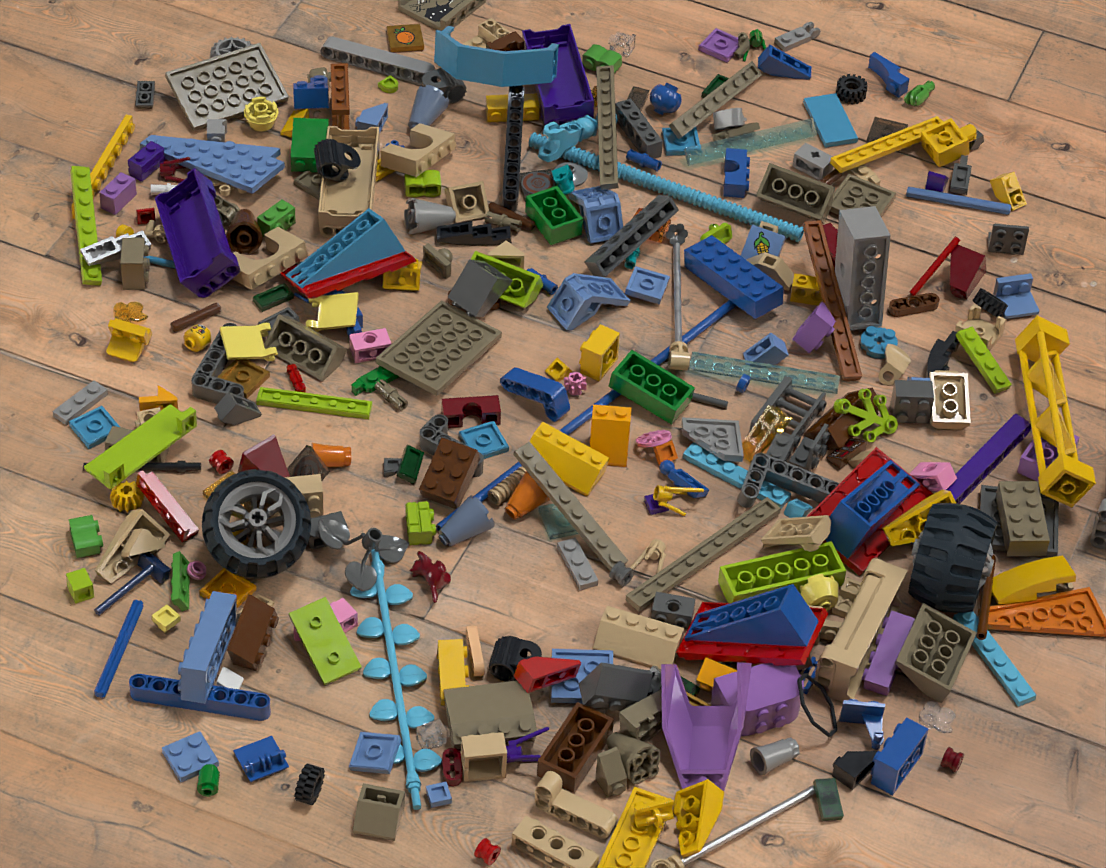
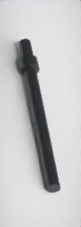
M178 460L177 462H148L138 470H177V472H186V470H201L202 465L201 462H186V460Z

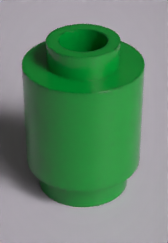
M206 764L199 771L197 791L203 796L210 797L218 793L220 772L215 765Z

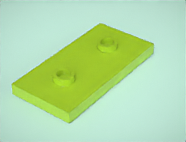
M326 597L289 613L288 616L324 686L362 668Z

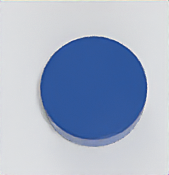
M743 374L737 384L736 391L744 393L751 381V377Z

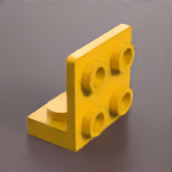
M415 258L416 262L393 272L387 271L383 273V288L419 291L422 261Z

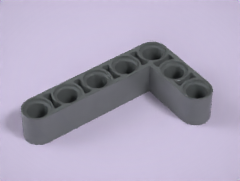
M226 323L222 327L237 325L234 323ZM220 331L191 379L193 396L218 404L228 392L244 398V388L242 385L217 378L229 361L227 360Z
M757 453L754 455L737 500L742 507H752L760 492L763 481H766L821 503L839 483L765 453Z

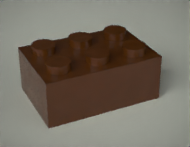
M441 438L419 487L422 497L454 509L459 508L480 461L478 450Z

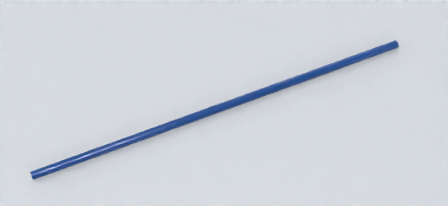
M730 300L684 334L682 342L688 344L737 305ZM670 346L650 361L658 366L669 358ZM612 389L594 405L607 406L621 394ZM593 405L559 431L570 435L592 418ZM517 462L474 495L473 498L477 497L481 502L488 498V491L521 467V463ZM456 510L449 514L438 524H436V529L438 531L456 512Z

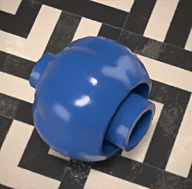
M667 82L665 86L661 84L656 85L650 92V102L655 107L654 111L663 115L664 113H673L678 110L682 102L681 94L677 93L678 88Z

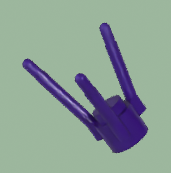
M549 727L537 730L517 740L508 741L509 746H506L507 763L519 761L538 762L541 755H523L521 746L517 747V744L548 731Z

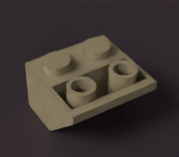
M363 783L357 802L353 833L395 841L405 807V791Z

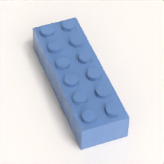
M212 591L210 599H206L205 611L200 613L199 624L195 625L194 637H190L189 649H185L183 662H180L178 667V675H181L178 683V691H181V700L206 704L236 628L237 595Z

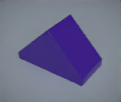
M929 171L925 189L944 192L949 178L946 175Z

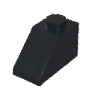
M847 751L842 757L839 756L834 761L832 777L853 790L870 774L875 765L873 758L877 751Z

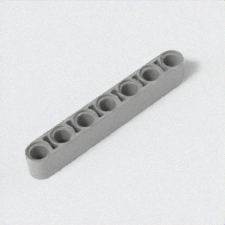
M332 36L327 38L320 49L321 55L327 59L348 63L352 66L422 84V77L425 73L435 70L434 65L429 62Z

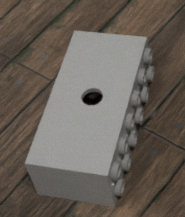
M876 206L839 211L835 274L850 330L864 329L868 326H882L891 235Z

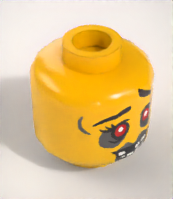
M194 325L184 333V344L191 351L199 352L211 343V332L203 325Z

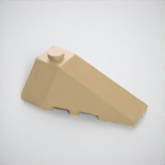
M143 509L132 510L120 525L95 570L109 584L138 564L140 554L121 557V551L134 529L143 528L163 543L170 536ZM153 550V551H149V552L152 553V554H154V553L157 552L158 550Z

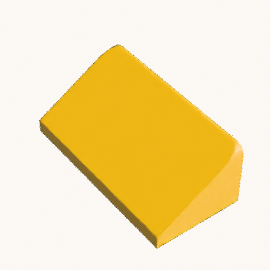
M309 109L293 111L281 130L280 135L292 138L293 118H309Z

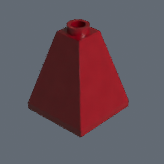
M274 434L242 453L238 473L256 469L272 471L284 478L290 477Z

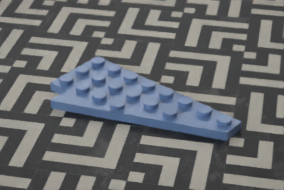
M150 135L140 143V149L145 147L150 141L159 144L164 148L165 159L169 161L190 157V160L176 164L191 170L195 168L206 176L251 194L285 168V163L276 159L281 153L280 148L236 144L233 141L216 142Z

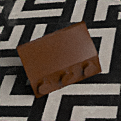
M248 595L227 652L233 665L257 671L258 666L262 665L264 661L265 647L270 645L272 639L271 632L273 628L277 627L279 617L275 608L253 595Z

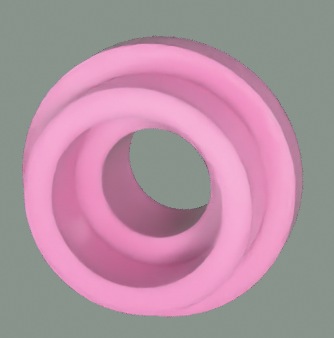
M194 561L187 566L186 570L191 578L202 580L205 577L206 566L204 563Z

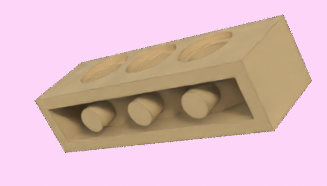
M525 816L512 833L511 846L551 868L598 867L599 855L593 850L579 845L573 839L566 838L557 830L546 827L536 819Z

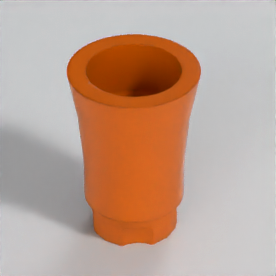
M311 444V455L321 460L323 468L351 465V447Z

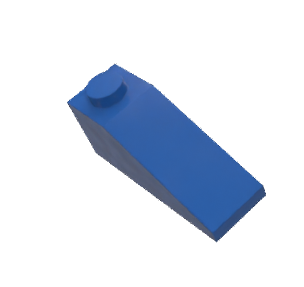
M770 44L758 57V69L771 76L811 79V66Z

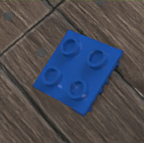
M273 736L233 750L250 782L289 768L285 760L286 753L284 750L279 749Z

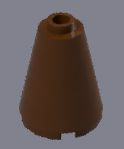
M241 209L237 212L226 233L230 249L239 254H251L258 250L262 243V232L253 213L248 209Z

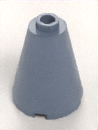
M431 85L419 87L408 123L410 130L419 123L430 126L447 109L449 99L448 97L445 99L443 91Z
M470 495L439 530L440 535L438 537L444 545L453 546L491 530L495 526L493 518L489 520L487 508L477 497L473 498Z

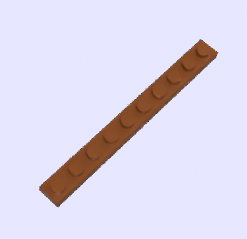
M804 221L802 226L821 299L836 321L833 325L834 331L831 333L842 379L843 381L861 380L862 372L822 221Z

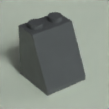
M469 259L448 298L453 301L452 304L454 306L467 310L466 314L474 318L484 317L513 280L485 261Z

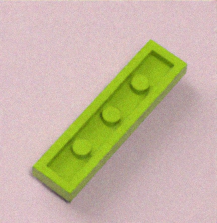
M973 326L958 331L955 336L994 394L1009 389L1012 385Z

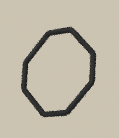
M804 673L797 679L801 706L811 724L827 737H831L838 729L834 705L825 688L810 675ZM804 678H807L820 688L830 706L833 730L830 733L814 721L805 705L801 682Z

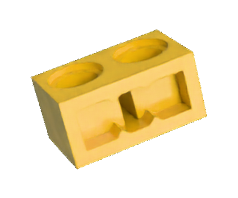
M794 273L790 302L818 306L822 299L816 276Z

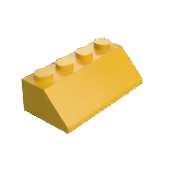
M544 422L540 424L530 439V443L564 484L586 497L606 471L609 457Z

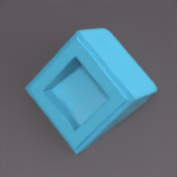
M796 498L788 502L784 515L789 518L806 517L813 507Z

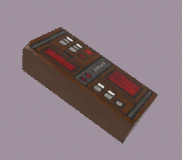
M851 438L845 443L843 448L833 451L826 459L841 469L852 458L866 450L867 441Z

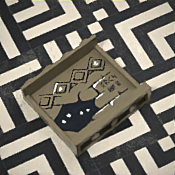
M398 0V10L435 30L442 31L447 26L455 28L486 3V0Z

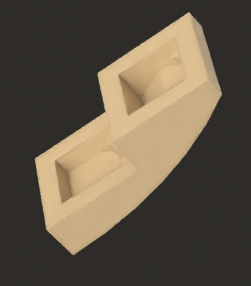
M850 578L845 579L840 589L838 603L832 608L831 613L846 617L860 590L861 582Z

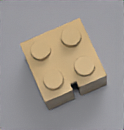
M503 732L461 737V761L464 782L506 778L507 749Z

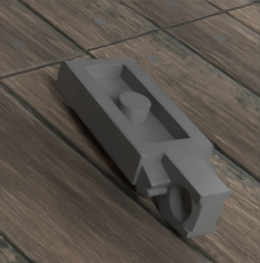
M961 155L960 164L954 163L950 192L967 195L972 168L971 165H967L968 156Z

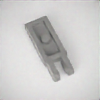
M810 21L805 23L803 27L775 37L774 43L786 52L819 36L821 30L817 27L814 28V23Z

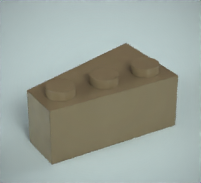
M662 689L619 712L620 733L643 742H648L663 730Z

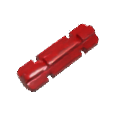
M295 364L287 365V373L290 376L295 391L306 393V387Z

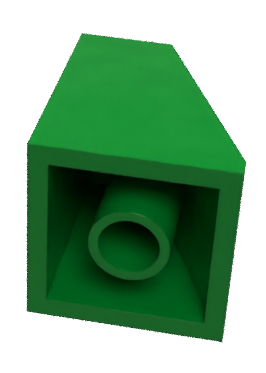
M293 118L291 144L292 172H318L314 148L318 144L317 142L327 138L329 119Z

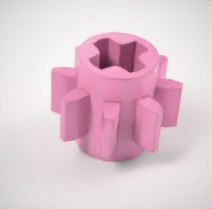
M578 372L570 373L569 378L564 377L566 391L571 395H581L582 390L587 389L586 377H583Z

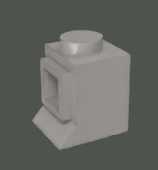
M207 119V141L225 142V134L228 132L227 119Z

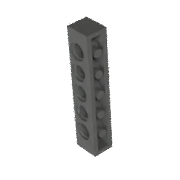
M658 195L584 261L593 276L606 277L679 211L671 196Z

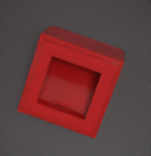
M155 208L137 209V224H147L150 220L156 222Z

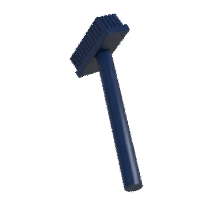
M141 553L137 565L143 570L95 608V613L98 616L101 615L148 575H151L159 583H164L165 580L169 579L171 568L162 563L152 553Z

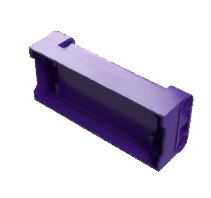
M571 24L561 25L558 29L534 32L531 29L522 30V38L525 41L524 50L548 48L552 43L559 44L557 77L551 83L535 84L542 109L544 126L551 122L562 125L574 120L577 121L586 115L594 119V100Z
M193 168L187 173L185 180L169 192L160 193L155 197V201L180 283L198 297L205 298L240 273V266L237 257L230 250L214 200L216 192L213 182Z

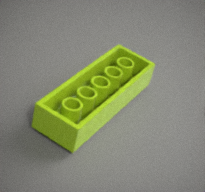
M832 541L822 543L817 550L812 552L799 548L720 566L718 583L727 602L733 603L794 584L801 594L800 586H804L808 583V578L818 574H823L824 577L832 575L835 581L838 582L839 587H841L845 581L846 569Z

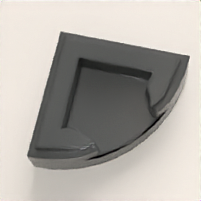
M384 458V477L397 474L401 458Z

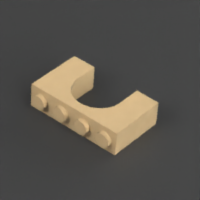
M419 123L410 130V146L420 149H408L390 143L381 150V166L417 177L455 150V134Z
M276 227L264 234L267 250L274 253V255L265 259L253 260L236 251L233 253L237 257L240 266V273L233 280L253 290L308 257L305 241L280 227Z

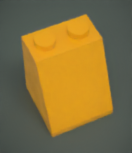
M593 404L590 448L609 457L607 466L627 467L631 407Z

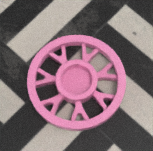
M657 430L638 436L636 444L638 447H654L664 444L672 438L671 432Z

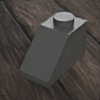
M228 392L214 407L218 414V419L225 424L238 425L262 415L254 401Z

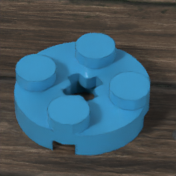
M868 326L861 336L860 347L862 350L867 351L866 354L868 356L884 359L886 358L885 348L887 344L897 346L898 340L895 336V331L892 329Z

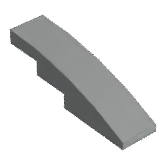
M142 230L130 236L127 233L115 239L111 236L80 249V252L90 266L121 259L122 238H145V245H148L149 249L152 244Z

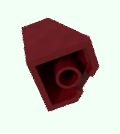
M959 244L951 252L950 291L955 297L968 299L987 271L985 255Z

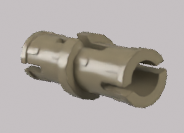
M490 211L486 213L487 216L492 217V219L485 217L486 223L495 224L499 227L510 226L511 230L517 232L521 229L514 225L522 226L521 220L508 218L505 214L498 215Z
M383 379L380 380L381 383L378 381L375 384V389L385 397L387 402L395 405L398 410L402 411L403 408L405 409L408 406V401L398 394V390L391 388Z

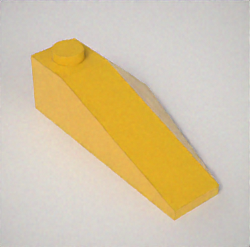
M709 779L679 790L675 795L673 810L678 820L676 828L680 831L678 840L681 856L684 858L702 850L722 810L724 791Z

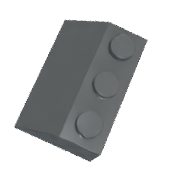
M601 662L578 684L583 705L609 709L611 711H622L647 697L653 675L652 671Z

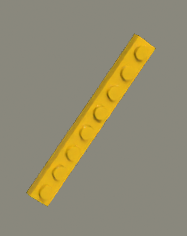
M125 115L90 173L93 199L96 191L100 190L103 179L107 178L109 169L114 166L117 156H120L122 147L127 144L128 137L134 132L135 124L131 115ZM73 202L71 205L73 219H75V210Z
M938 116L831 157L830 164L840 173H843L921 142V131L943 121Z

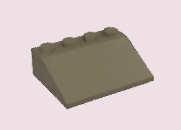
M923 603L895 664L925 695L942 703L955 683L977 632Z
M518 681L443 690L452 748L461 750V737L503 732L505 744H509L508 741L517 740L537 731L530 695ZM536 736L524 742L535 741Z

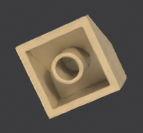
M483 181L444 189L447 205L452 207L456 213L455 223L487 217L486 213L489 211Z

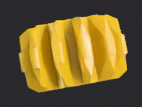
M127 479L125 483H119L112 488L110 494L112 505L114 508H118L119 512L125 510L128 513L129 510H136L137 507H141L144 499V494L136 486L135 481L129 483Z

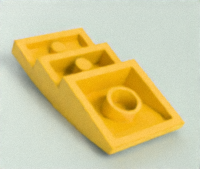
M1063 555L1043 558L1022 564L995 576L993 579L992 596L997 604L1036 600L1037 593L1056 591V584L1076 582V574Z

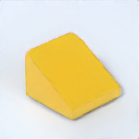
M558 357L545 370L557 382L573 373Z

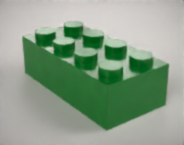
M631 350L612 372L608 387L671 425L691 402L695 387L634 350Z

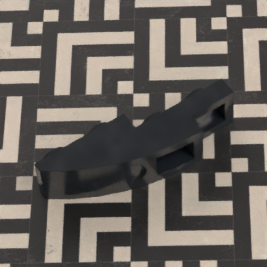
M952 331L945 341L936 340L930 351L925 377L930 378V372H935V370L949 371L948 362L953 351L956 352L960 345L955 336L957 332Z

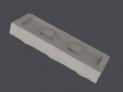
M95 380L53 410V417L67 426L70 420L79 417L106 397L108 389Z
M576 537L557 542V549L579 590L598 586V578Z

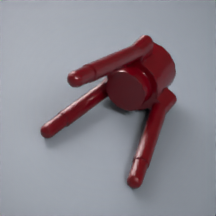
M190 157L160 163V176L165 177V181L182 182L185 179L172 177V175L176 174V169L186 167L175 164L188 161Z

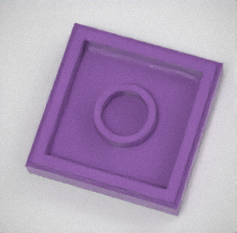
M715 28L699 45L698 50L728 63L735 55L734 52L739 48L738 37Z

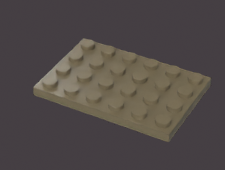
M261 43L165 72V77L193 131L207 127V119L230 120L244 115L245 105L252 102V98L266 97V100L274 101L276 104L286 102L289 99Z
M441 300L376 357V364L437 396L502 337V332Z

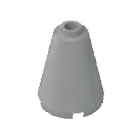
M409 198L406 201V204L409 205L408 209H404V223L406 229H410L409 234H417L436 229L438 226L449 225L456 219V213L450 206L415 198Z

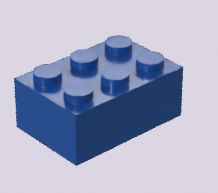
M907 717L902 724L898 723L892 738L888 737L886 739L883 750L877 751L873 758L875 765L870 772L872 775L871 784L893 796L923 755L929 729Z

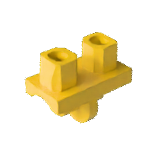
M661 796L655 798L652 803L645 804L642 801L635 803L636 827L640 828L655 824L659 828L662 827V822L674 819L672 799H664Z

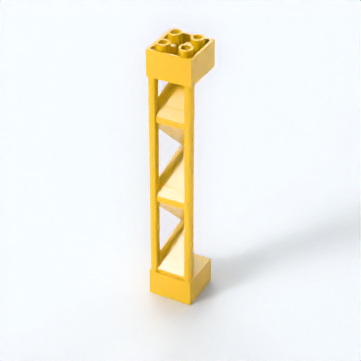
M1037 315L1016 337L1015 344L1020 358L1039 471L1040 493L1072 508L1096 484L1093 467L1079 461L1059 356L1070 345L1067 329ZM1027 359L1035 362V364L1030 369L1028 366ZM1033 389L1044 395L1049 401V407L1038 418ZM1060 408H1061V410H1062L1063 418H1062V416H1061V414H1060V411H1059ZM1041 438L1055 446L1058 451V457L1047 468Z

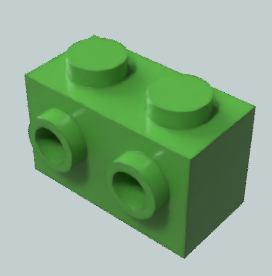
M282 199L259 215L257 223L262 236L264 237V234L276 227L286 231L296 223L295 207Z

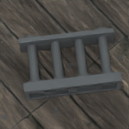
M785 376L751 421L749 435L756 438L763 431L774 436L776 433L794 438V447H797L802 435L820 411H824L827 405L825 401L826 393L822 392L818 399L812 398L794 390L792 387L793 378ZM792 396L812 405V407L807 411L785 401V398ZM784 408L804 418L799 423L776 413V410ZM773 419L795 430L790 435L768 425L767 422Z

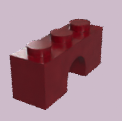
M499 395L442 399L441 413L448 419V428L463 427V418L470 415L477 416L481 420V424L494 421L496 425H501Z

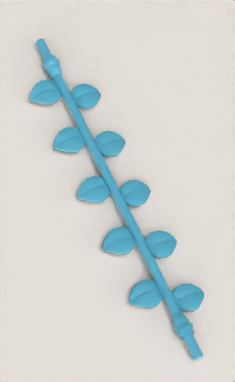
M373 549L371 550V566L377 573L376 583L368 591H361L353 586L350 594L360 598H371L378 594L382 621L375 617L366 618L359 625L357 635L366 638H377L384 634L389 662L384 658H374L364 668L363 675L373 679H383L391 675L396 704L389 699L379 700L369 714L370 718L380 721H390L398 717L403 746L399 745L394 764L400 763L405 759L407 768L406 789L411 793L413 809L419 810L421 809L419 792L422 784L415 770L420 772L430 771L441 765L442 759L430 749H421L413 757L408 727L413 729L425 727L434 721V715L422 706L412 707L406 714L401 685L406 687L417 685L427 679V674L420 667L412 664L404 666L399 672L394 644H410L420 638V633L408 624H400L392 632L388 604H403L413 598V593L401 584H394L388 587L385 592L383 580L385 565L380 560L379 551L376 552Z

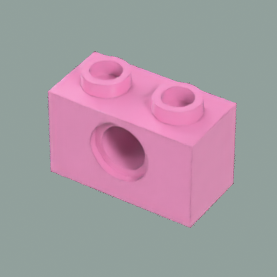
M386 328L349 335L350 350L355 363L376 360V357L391 345Z
M920 462L909 473L932 492H938L942 489L946 490L957 479L950 462Z

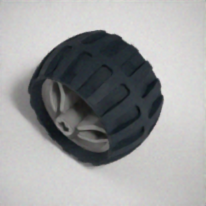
M251 469L226 478L209 496L202 515V534L206 547L212 557L227 571L251 579L272 577L291 567L304 552L311 533L310 510L303 494L289 479L272 471ZM257 500L260 501L259 508H257ZM250 501L252 511L248 513L241 504ZM265 502L272 505L269 508H267L266 513L265 511H263ZM277 512H279V514L281 515L279 517L267 520V518L271 517ZM231 516L241 519L232 523L229 522ZM283 525L282 533L271 529ZM247 528L234 537L232 532ZM248 535L250 540L248 546H245L241 542L246 540ZM263 535L272 543L271 545L262 546ZM254 539H256L257 548H252Z
M956 503L932 504L924 530L920 533L919 539L916 538L911 554V556H914L913 570L908 594L936 610L952 613L972 612L980 588L985 583L986 578L990 577L994 560L991 558L993 556L992 544L997 521L981 510L968 505Z

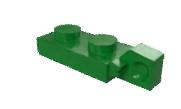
M379 366L352 383L351 392L355 396L364 391L372 393L376 390L375 384L378 381L381 383V379L388 384L400 376Z

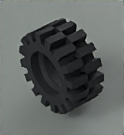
M847 74V77L843 75L837 81L836 94L840 101L845 100L847 104L848 102H851V104L856 102L858 104L859 101L863 102L866 98L868 83L867 81L865 82L864 78L861 79V76L858 75L856 77V74H853V76Z
M982 288L979 289L972 300L979 307L996 317H1001L1008 307L1001 299Z
M308 763L304 765L299 775V780L296 783L297 787L294 794L296 801L314 805L324 782V768Z

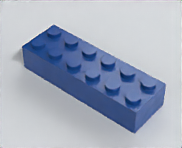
M711 235L684 250L685 268L754 319L783 304L782 285Z

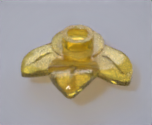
M118 302L113 309L115 311V318L126 322H140L148 318L146 314L142 313L143 305L139 302H130L128 304Z

